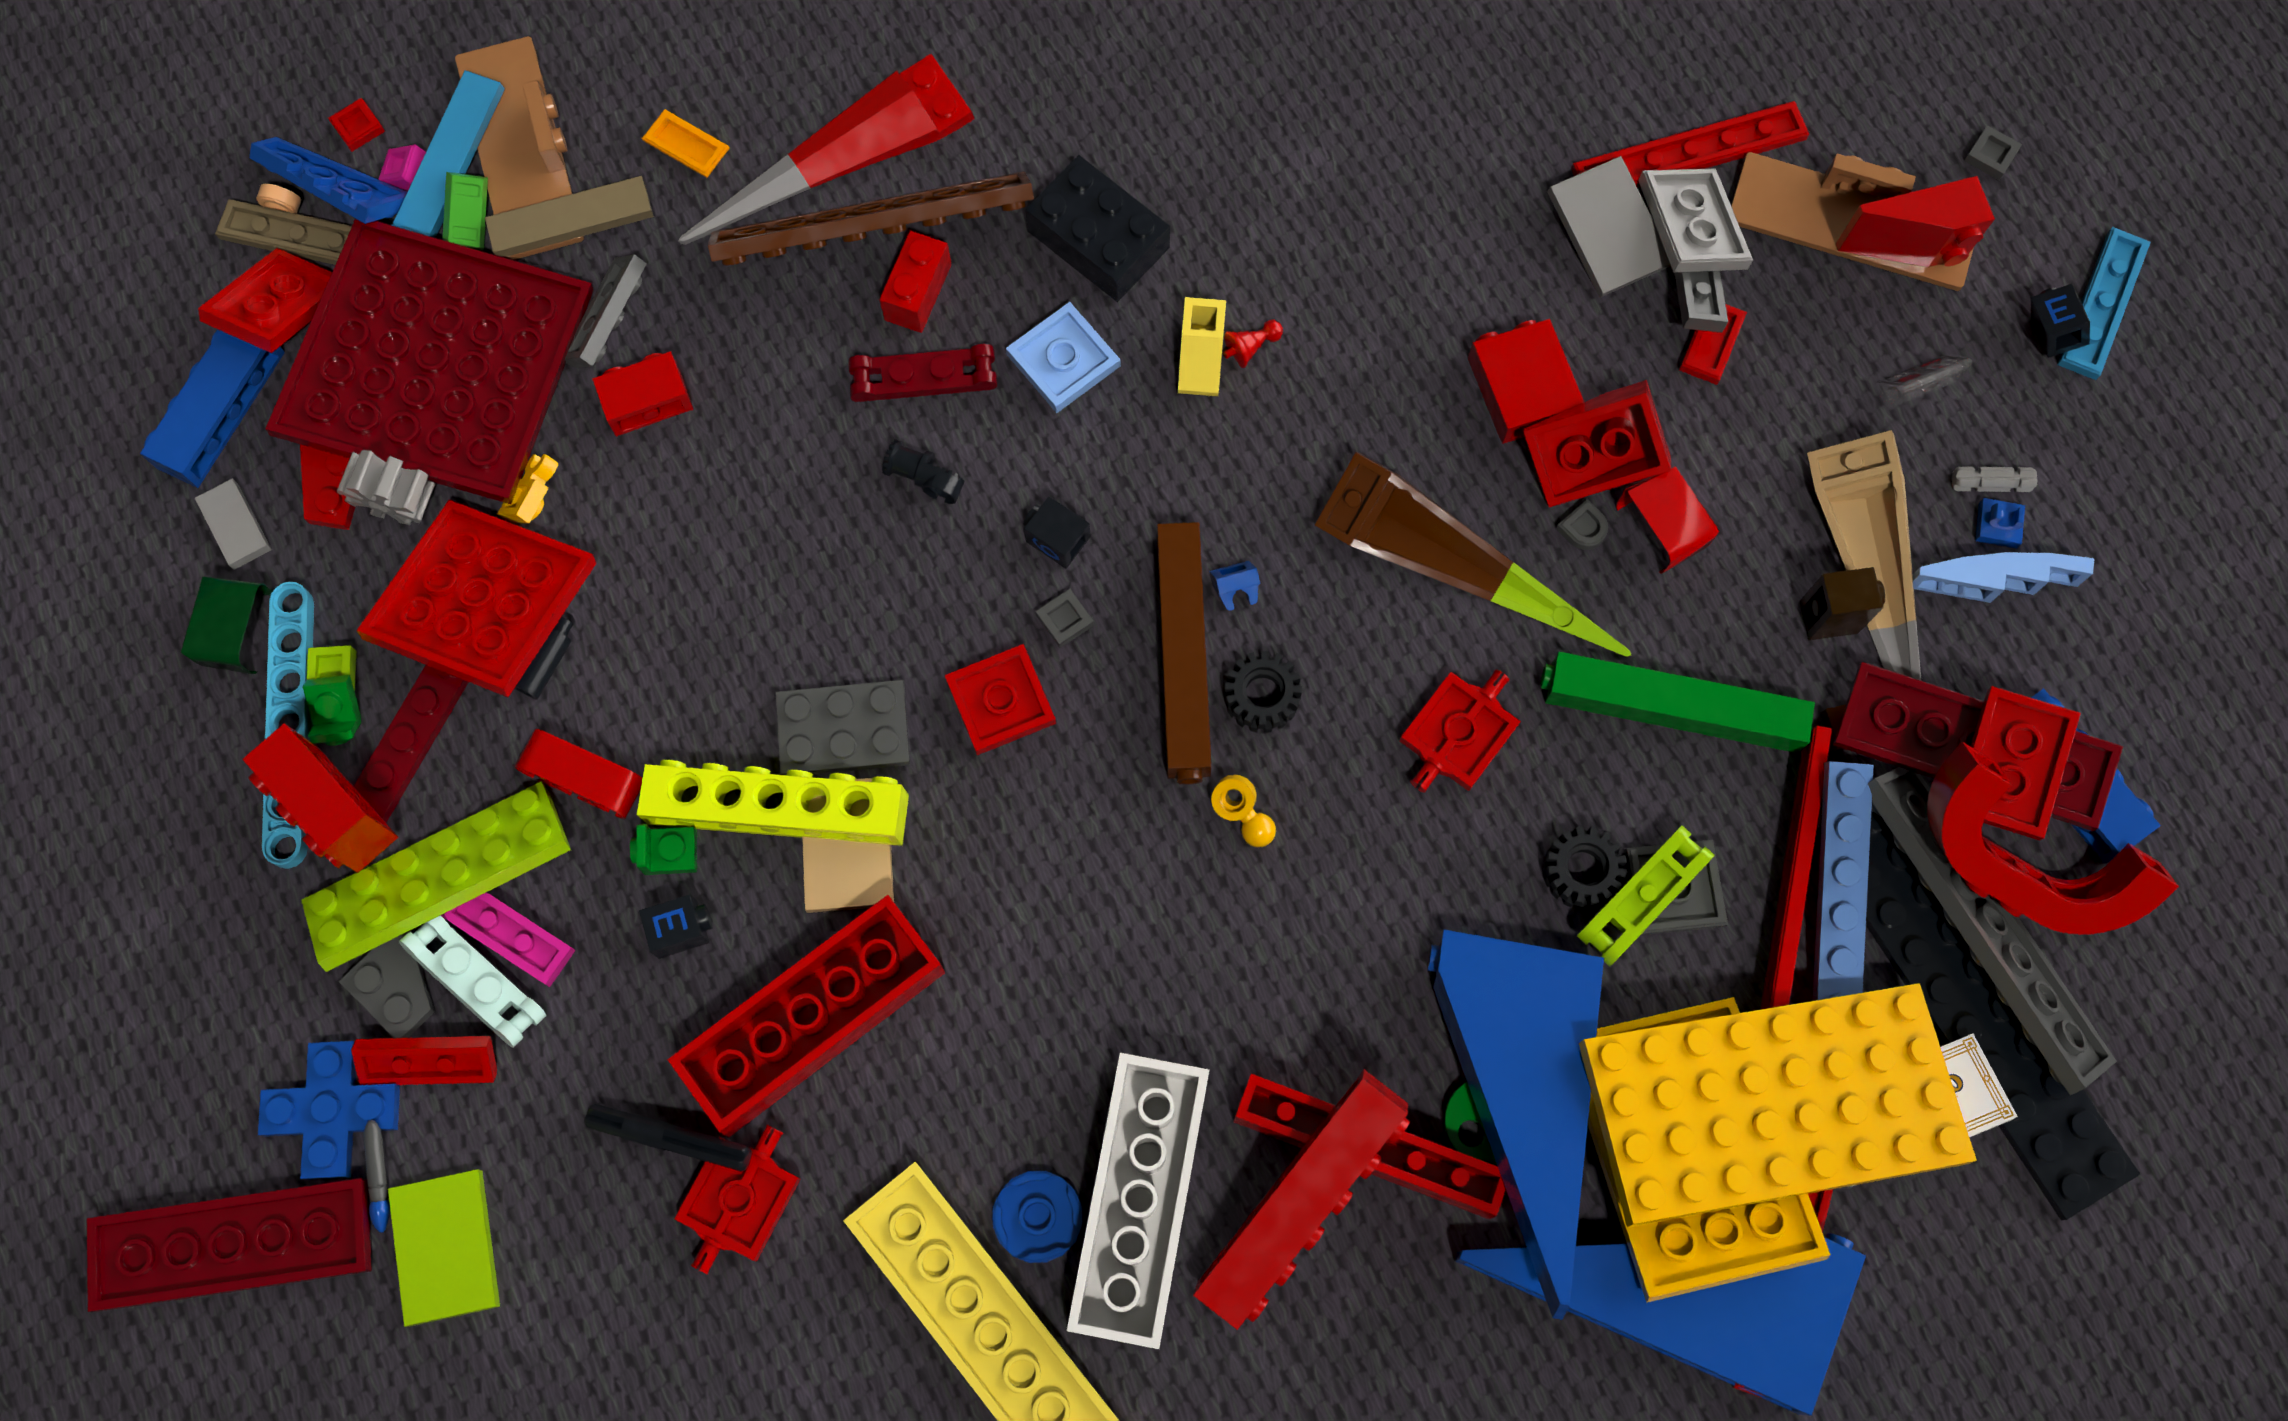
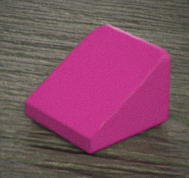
M416 144L388 149L378 180L400 189L409 190L426 152Z

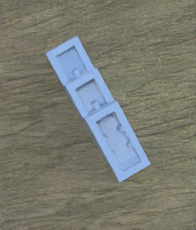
M2018 552L1960 557L1920 567L1913 574V587L1917 590L1991 603L2004 590L2034 595L2048 582L2078 587L2093 574L2094 558L2055 553Z

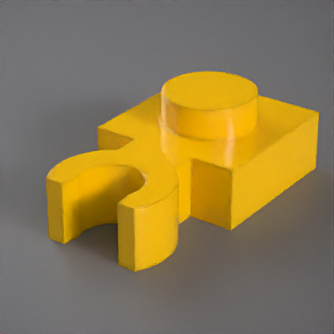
M533 454L525 467L523 478L520 479L517 485L518 488L512 503L503 502L497 515L510 523L529 524L531 520L535 519L544 506L543 498L548 490L545 483L553 476L559 463L546 454H543L541 458Z

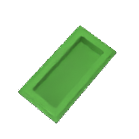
M446 172L442 240L484 252L488 177Z

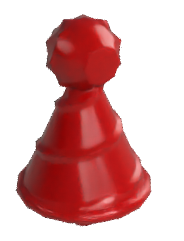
M1271 319L1264 323L1262 330L1226 331L1224 341L1228 349L1223 354L1226 359L1234 356L1239 366L1246 368L1249 360L1261 348L1266 339L1270 342L1281 339L1283 327L1280 322Z

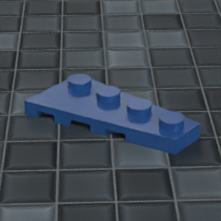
M278 137L251 143L250 159L261 164L268 171L282 176L364 224L383 218L394 217L398 213L407 194V191Z

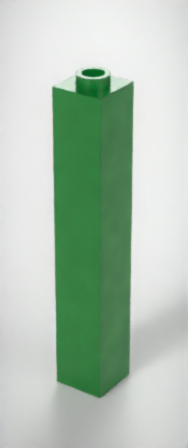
M1558 652L1551 665H1544L1540 682V689L1547 690L1545 700L1547 704L1799 753L1810 743L1815 702L1564 652Z

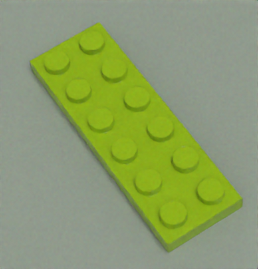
M541 781L362 869L359 873L356 872L302 899L318 964L328 972L570 851L571 848L551 795L544 783Z

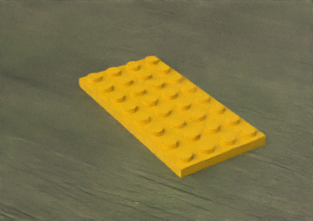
M1920 983L1588 1038L1579 1043L1627 1227L1961 1166L1977 1161Z

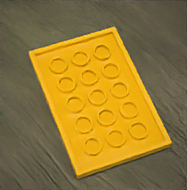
M1732 997L1597 1028L1596 1037L1738 1014L1740 1012L1735 998ZM1591 1093L1588 1127L1646 1303L1820 1262L1829 1258L1831 1254L1808 1194L1627 1227Z

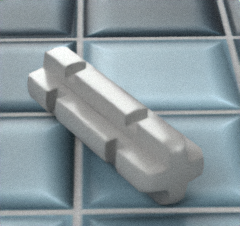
M1957 467L1952 472L1951 478L1952 487L1956 491H1971V488H1975L1979 492H2010L2011 488H2015V492H2031L2038 482L2037 471L2032 467H2018L2017 471H2014L2012 467H1978V471H1975L1974 467Z

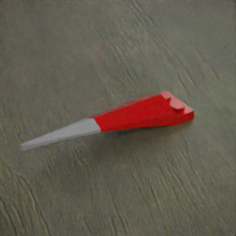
M929 54L900 74L898 71H895L688 230L678 241L680 244L686 245L808 189L940 140L974 120L973 113L932 54Z

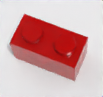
M909 231L879 299L885 321L920 333L923 332L952 265L948 243Z
M671 351L664 354H650L643 358L641 362L627 367H613L606 370L601 376L592 378L606 420L615 436L694 409L681 372Z

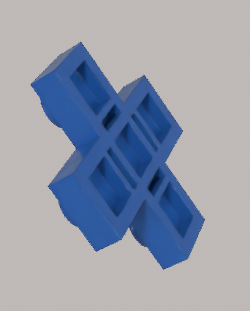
M354 1041L308 1043L306 1088L261 1090L258 1135L263 1137L303 1135L300 1179L351 1178L353 1132H364L367 1122L371 1119L378 1123L381 1131L398 1130L400 1085H356V1069L351 1052Z

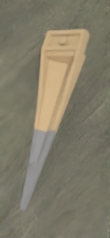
M1892 430L1808 452L1807 455L1815 492L1846 571L1874 567L1877 581L1880 580L1884 586V608L1867 624L1883 668L1921 681L1905 479L1895 436Z

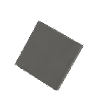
M1713 840L1694 841L1701 849L1706 846L1715 856L1640 936L1721 928L1728 925ZM1662 845L1634 847L1625 850L1629 880ZM1677 850L1672 855L1684 868L1690 862Z

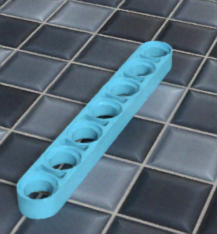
M296 582L280 584L273 590L269 600L265 739L279 728V722L286 714L296 713L299 716V725L295 731L309 741L308 734L311 730V715L303 691V685L307 680L308 648H313L314 601L309 591ZM293 593L301 594L303 601L299 609L290 613L284 612L282 608L284 599ZM291 633H299L302 640L298 649L289 653L283 652L281 643L284 637ZM289 673H298L300 675L298 688L290 693H282L280 682L283 677ZM263 794V855L267 861L280 868L289 869L296 867L307 855L308 846L302 840L306 833L298 825L293 827L283 817H279L275 809L278 802L271 795L265 796ZM293 837L296 842L294 853L286 859H278L275 854L277 843L283 838Z

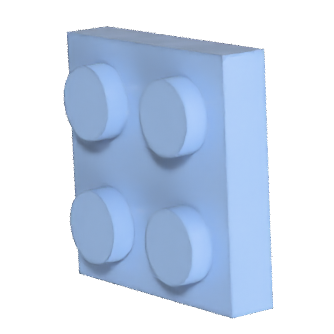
M1068 302L1006 347V354L1056 413L1121 367L1120 358L1071 302Z

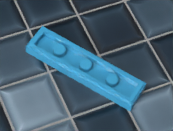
M2115 227L2108 231L2081 301L2090 320L2089 345L2061 353L2057 365L2094 380L2101 376L2150 246V241Z

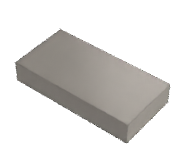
M233 478L195 497L214 538L232 569L235 570L272 550L242 490Z

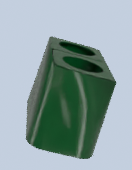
M203 576L181 653L201 666L256 674L258 671H248L241 666L239 653L255 595L271 596L273 591L261 583Z

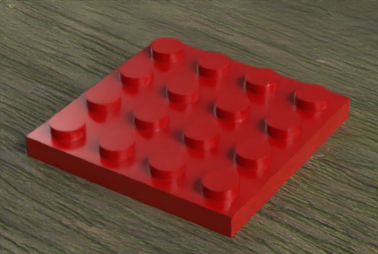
M448 500L356 631L362 640L509 697L596 565L593 554Z

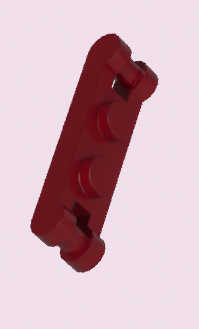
M978 344L970 349L869 357L866 355L850 357L848 359L849 373L853 375L854 383L850 385L851 400L854 402L994 390L997 388V375L992 371L991 365L995 361L994 347L989 344ZM975 365L976 372L973 375H964L963 366ZM881 374L882 383H871L870 375Z

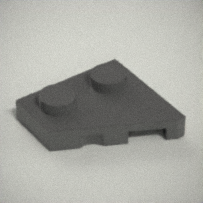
M408 932L372 949L339 981L393 1038H409L435 1012L430 992L427 991L424 982L425 974L423 967L399 943V940Z

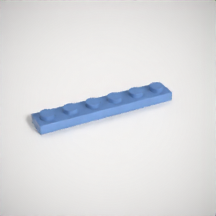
M1831 761L1824 763L1812 1001L1863 993L1872 793L1868 783L1873 780L1874 765Z

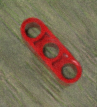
M534 729L514 766L521 773L531 778H534L536 775L541 778L540 782L542 781L544 784L570 796L572 792L577 794V799L609 813L611 809L616 812L615 816L621 819H626L641 791L643 779L627 768L539 729Z

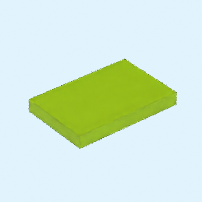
M477 1169L389 1188L388 1194L404 1327L500 1307L483 1171Z

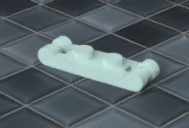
M441 915L424 923L415 933L408 932L399 940L400 945L410 956L510 1047L513 1048L523 1039L522 1033L531 1024L537 1025L546 1017V1013L535 1001L522 993L450 927ZM435 937H438L444 945L433 954L426 946ZM513 1006L518 1013L510 1021L501 1017L509 1007Z

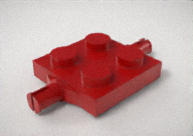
M1495 669L1482 688L1466 683L1452 672L1448 674L1400 738V742L1418 754L1425 763L1410 781L1415 788L1424 776H1427L1418 789L1425 793L1437 775L1440 774L1451 778L1467 791L1471 790L1521 722L1504 710L1496 699L1504 686L1510 681L1506 674L1502 676L1496 686H1493L1502 673Z
M766 1125L754 1149L750 1148L752 1150V1157L745 1171H738L705 1161L674 1218L678 1222L694 1229L699 1237L704 1240L694 1262L691 1264L695 1269L708 1274L720 1249L735 1251L752 1261H758L801 1180L781 1169L770 1158L779 1139L784 1134L783 1132Z

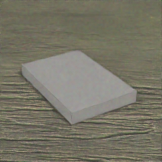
M1622 156L1555 184L1548 189L1547 193L1599 297L1671 266L1656 225Z
M1716 168L1645 170L1642 172L1638 181L1674 273L1748 270L1753 258Z

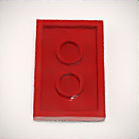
M276 248L198 308L199 320L272 353L312 321L332 272Z
M1994 686L1987 689L1970 747L1995 761L2012 786L1991 807L1983 823L2039 841L2045 838L2080 718V712Z

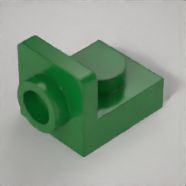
M350 675L306 680L303 685V691L313 722V727L308 734L309 741L313 744L325 742L328 746H335L352 739L361 724V714Z
M646 824L637 825V837H632L630 840L631 862L633 864L636 863L637 868L644 875L697 872V829L695 827L650 829Z

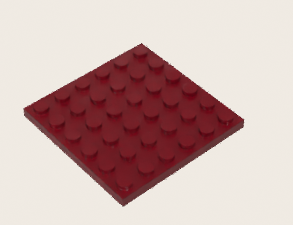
M355 219L265 429L270 436L350 458L352 452L360 455L361 450L372 451L385 462L391 456L403 461L401 467L403 469H419L428 474L427 481L511 504L564 369L565 357L593 294L592 283L378 221L364 224Z

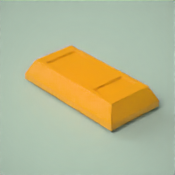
M664 109L642 138L644 142L706 178L730 149L728 145Z

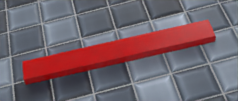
M1816 726L1811 730L1810 743L1801 752L1760 1010L1786 1006L1790 1003L1823 791L1824 763L1828 759L1832 729Z

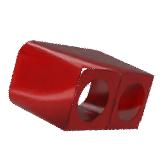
M1676 466L1671 468V471L1658 474L1625 489L1616 504L1618 511L1634 501L1668 552L1670 563L1667 568L1659 571L1660 574L1710 546L1719 533L1716 524L1698 501Z

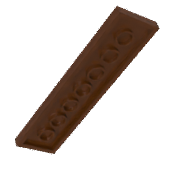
M1025 171L714 231L711 233L708 249L712 262L722 260L724 266L735 265L745 262L747 260L746 255L762 252L764 258H770L787 253L786 247L801 244L803 250H811L827 245V239L842 237L843 242H853L866 238V232L882 229L883 234H894L907 230L906 224L922 221L923 226L927 227L947 222L946 216L962 213L963 219L986 215V208L1002 206V211L1021 209L1026 207L1025 201L1034 199L1033 190Z

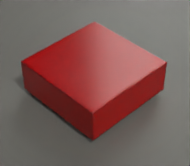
M362 98L328 118L351 152L385 132Z

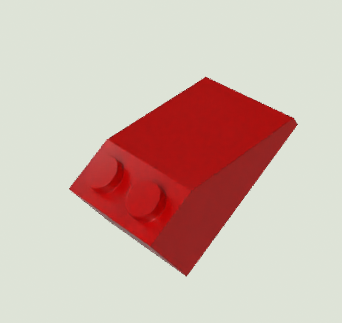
M1978 176L1860 205L1837 240L1836 247L1841 252L1924 267L1944 263L1945 266L1949 267L1957 265L1969 257L1970 251L1977 242L1983 239V234L1995 218Z
M1647 380L1606 392L1523 430L1549 507L1671 471V455Z

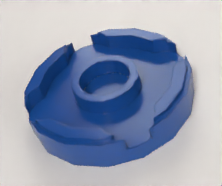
M1028 1171L1012 1178L1000 1191L993 1206V1229L999 1243L1013 1257L1028 1263H1048L1063 1256L1076 1243L1082 1228V1206L1075 1190L1063 1178L1047 1171Z

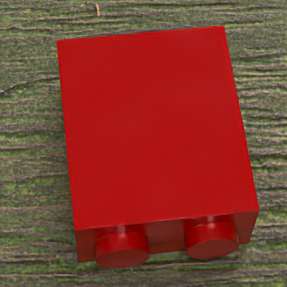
M1550 319L1537 323L1535 320L1525 321L1517 325L1513 330L1501 334L1489 332L1478 337L1472 343L1468 361L1502 444L1524 438L1523 430L1584 403Z

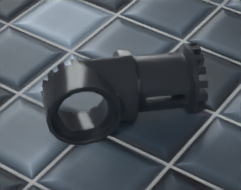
M897 439L891 442L889 450L887 449L886 451L889 457H884V460H887L883 462L882 473L884 475L890 476L894 473L911 479L929 497L937 500V497L940 496L945 498V503H956L965 482L961 476L957 478L959 474L955 473L953 476L951 475L952 470L946 473V468L942 467L941 469L940 466H933L935 454L927 450L925 453L918 452L902 446V442Z

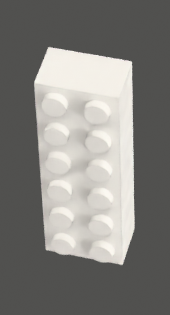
M1120 1053L1067 1326L1068 1332L1159 1349L1209 1069Z

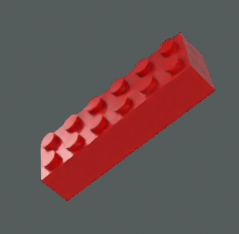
M886 895L667 1060L717 1130L723 1135L731 1137L944 975L945 971L890 896Z

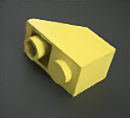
M1185 297L1178 393L1218 396L1226 300Z

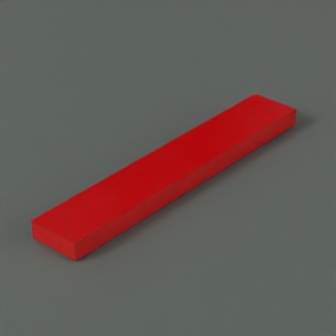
M1792 101L1575 162L1571 170L1573 175L1576 176L1622 156L1638 188L1641 187L1638 180L1645 170L1706 169L1744 158L1749 152L1759 154L1807 140L1809 132L1796 102Z

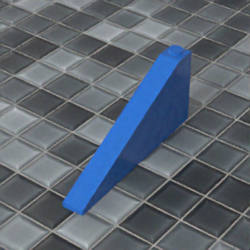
M1444 930L1440 946L1432 944L1430 950L1428 971L1436 972L1433 989L1552 1318L1562 1320L1570 1306L1591 1096V1089L1579 1043L1584 1039L1594 1038L1597 1035L1604 958Z
M1827 1233L1825 1241L1831 1254L1827 1260L1646 1303L1627 1244L1576 1246L1571 1299L1567 1312L1726 1383L1742 1385L1745 1388L1744 1390L1798 1415L1812 1416L1866 1255L1852 1250L1854 1246L1852 1241L1832 1233ZM1527 1248L1479 1249L1457 1252L1454 1259L1455 1262L1546 1302Z

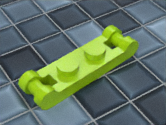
M1683 825L1677 829L1577 935L1586 945L1590 942L1602 953L1601 957L1604 958V962L1609 967L1715 856L1706 846L1701 849L1689 838L1691 833ZM1676 850L1690 861L1685 868L1672 857ZM1609 921L1622 932L1616 941L1602 930Z

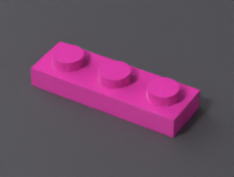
M487 892L441 915L444 919L548 987L553 984L576 951Z

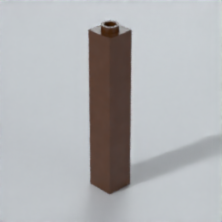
M1200 522L1157 524L1168 779L1177 778V783L1192 785L1201 783L1203 777H1211L1212 767Z

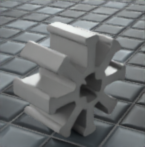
M361 450L360 455L352 452L337 493L345 495L344 501L354 507L363 506L371 508L370 515L384 519L385 514H388L396 519L398 523L411 525L412 521L420 524L435 483L427 481L429 475L422 470L401 468L402 460L389 456L387 462L376 456L374 452Z

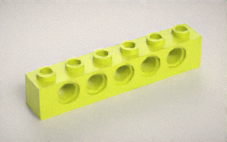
M661 760L660 765L645 764L637 816L648 825L678 828L695 827L701 830L903 845L909 795L902 784H898V781L893 778L877 776L872 778V782L855 781L854 776L842 773H832L829 775V779L813 778L812 773L802 770H788L786 775L770 774L771 771L768 769L754 766L745 767L744 772L728 771V767L715 763L702 764V769L686 768L685 763L675 760ZM698 786L696 797L689 802H682L681 799L684 791L689 787ZM735 789L741 790L740 798L736 803L724 806L723 801L728 792ZM783 793V801L778 807L766 809V801L772 794ZM825 796L826 804L820 811L815 813L808 812V804L813 798ZM862 799L869 800V807L864 814L860 816L850 815V809L856 801Z

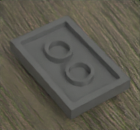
M904 680L776 692L781 775H786L788 770H802L812 774H824L911 765Z

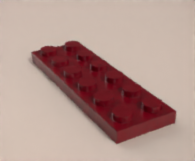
M1861 662L1858 666L1833 745L1934 779L1942 764L1961 742L1971 746L1984 701ZM2076 731L2051 818L2090 831L2097 830L2124 746Z
M363 1178L87 1218L88 1312H101L372 1272L367 1179Z

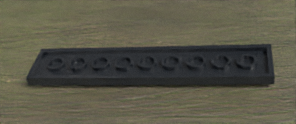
M1871 809L1866 927L1905 986L1920 983L1934 1029L1944 1045L1974 1034L2018 1116L2011 1121L1999 1125V1128L2060 1220H2068L2141 1174L2084 1089L2070 1096L2065 1087L2056 1082L2048 1068V1062L2038 1047L2030 1043L2025 1037L2021 1027L2022 1024L2011 1007L2005 1005L2000 1000L1995 990V984L1986 970L1973 960L1969 951V945L1959 930L1953 928L1944 916L1943 907L1934 893L1924 887L1918 877L1917 868L1909 856L1896 846L1892 837L1893 833L1884 819ZM1821 827L1816 830L1814 848L1819 856Z

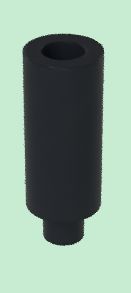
M563 617L560 618L514 688L515 690L538 700L572 642L567 637L574 625L572 622Z

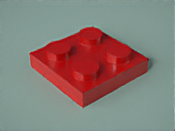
M1024 644L944 675L977 755L1056 724L1055 716Z

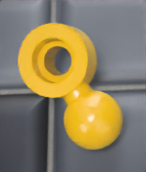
M1228 775L1222 778L1215 786L1211 796L1215 812L1220 817L1229 821L1240 820L1243 823L1241 829L1242 836L1249 845L1264 847L1270 844L1275 837L1276 826L1268 815L1256 813L1253 809L1257 797L1254 785L1241 775ZM1232 789L1238 790L1242 794V800L1238 802L1232 801L1228 796V791Z

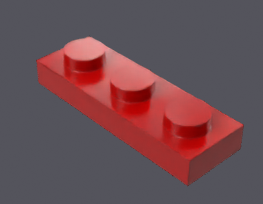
M491 1036L356 1039L351 1049L359 1085L494 1083L497 1075V1065Z

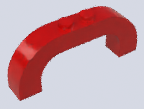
M1961 742L1945 760L1933 780L1928 796L1927 815L1935 840L1950 864L1965 879L1966 885L1973 892L1983 898L1991 895L1997 899L1998 903L2007 912L2015 917H2020L2023 914L2046 928L2067 934L2104 933L2127 926L2148 915L2179 887L2161 862L2129 843L2098 872L2080 879L2063 880L2045 874L1983 837L1982 825L1988 811L2012 784L1995 761L1964 742Z

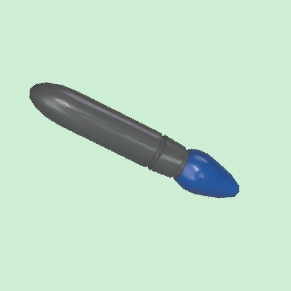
M371 1119L367 1122L364 1129L366 1173L371 1200L369 1214L374 1228L382 1233L386 1230L388 1224L390 1204L386 1199L387 1180L381 1129L378 1123Z

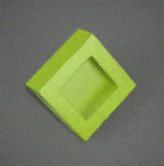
M351 645L308 648L307 680L350 675L355 691L356 650Z

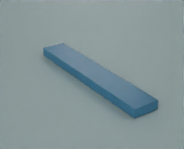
M466 70L464 71L392 226L436 238L444 218L446 172L466 174L505 90L500 82Z

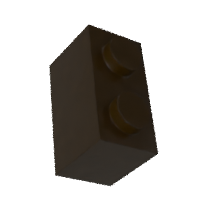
M1874 567L1821 575L1800 600L1808 640L1858 634L1884 608L1885 589L1880 580L1877 581Z

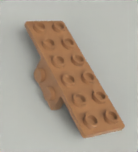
M527 36L456 55L455 60L460 79L466 70L500 82L505 88L477 148L484 177H488L487 189L493 214L496 215L573 194L562 152L568 151L561 128H556L553 120L559 117L558 110L552 94L546 93L532 38ZM584 236L505 258L515 260L579 243L584 240Z
M1752 152L1747 153L1731 204L1737 222L1742 228L1955 291H1960L1964 286L1973 252L1972 249L1965 261L1954 266L1947 267L1943 263L1924 267L1838 251L1836 242L1860 205L1910 193L1916 176L1903 173L1894 167H1882L1865 162L1856 156H1844L1841 154H1836L1825 174Z

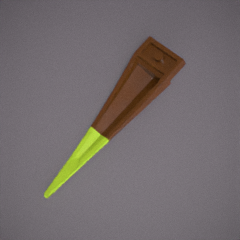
M1355 452L1315 526L1351 547L1524 614L1623 656H1631L1628 648L1396 472L1394 473L1360 452Z

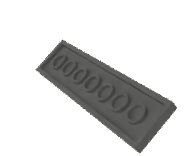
M1900 767L1870 781L1868 786L1872 793V810L1884 819L1893 833L1892 837L1896 846L1909 856L1918 870V877L1925 888L1934 893L1943 907L1944 916L1953 928L1959 930L1969 945V951L1973 960L1986 970L1995 984V990L2000 1000L2005 1005L2011 1007L2022 1024L2021 1027L2025 1037L2030 1043L2038 1047L2048 1062V1068L2056 1082L2065 1087L2070 1096L2085 1089L2115 1064L2117 1060L2019 917H2015L2007 912L1998 903L1997 899L1991 895L1983 898L1973 892L1966 885L1965 879L1950 864L1935 840L1929 826L1927 802L1930 787L1921 774Z

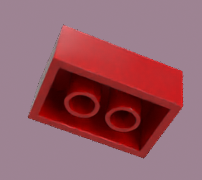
M285 723L242 759L253 771L248 777L253 785L265 796L271 795L279 803L275 807L276 811L291 826L295 827L298 825L306 833L302 838L304 843L320 858L325 856L335 867L340 868L344 864L359 873L399 838L320 748Z

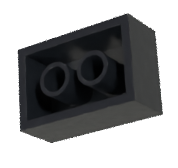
M1080 155L1025 209L1027 231L1116 302L1170 248V225Z

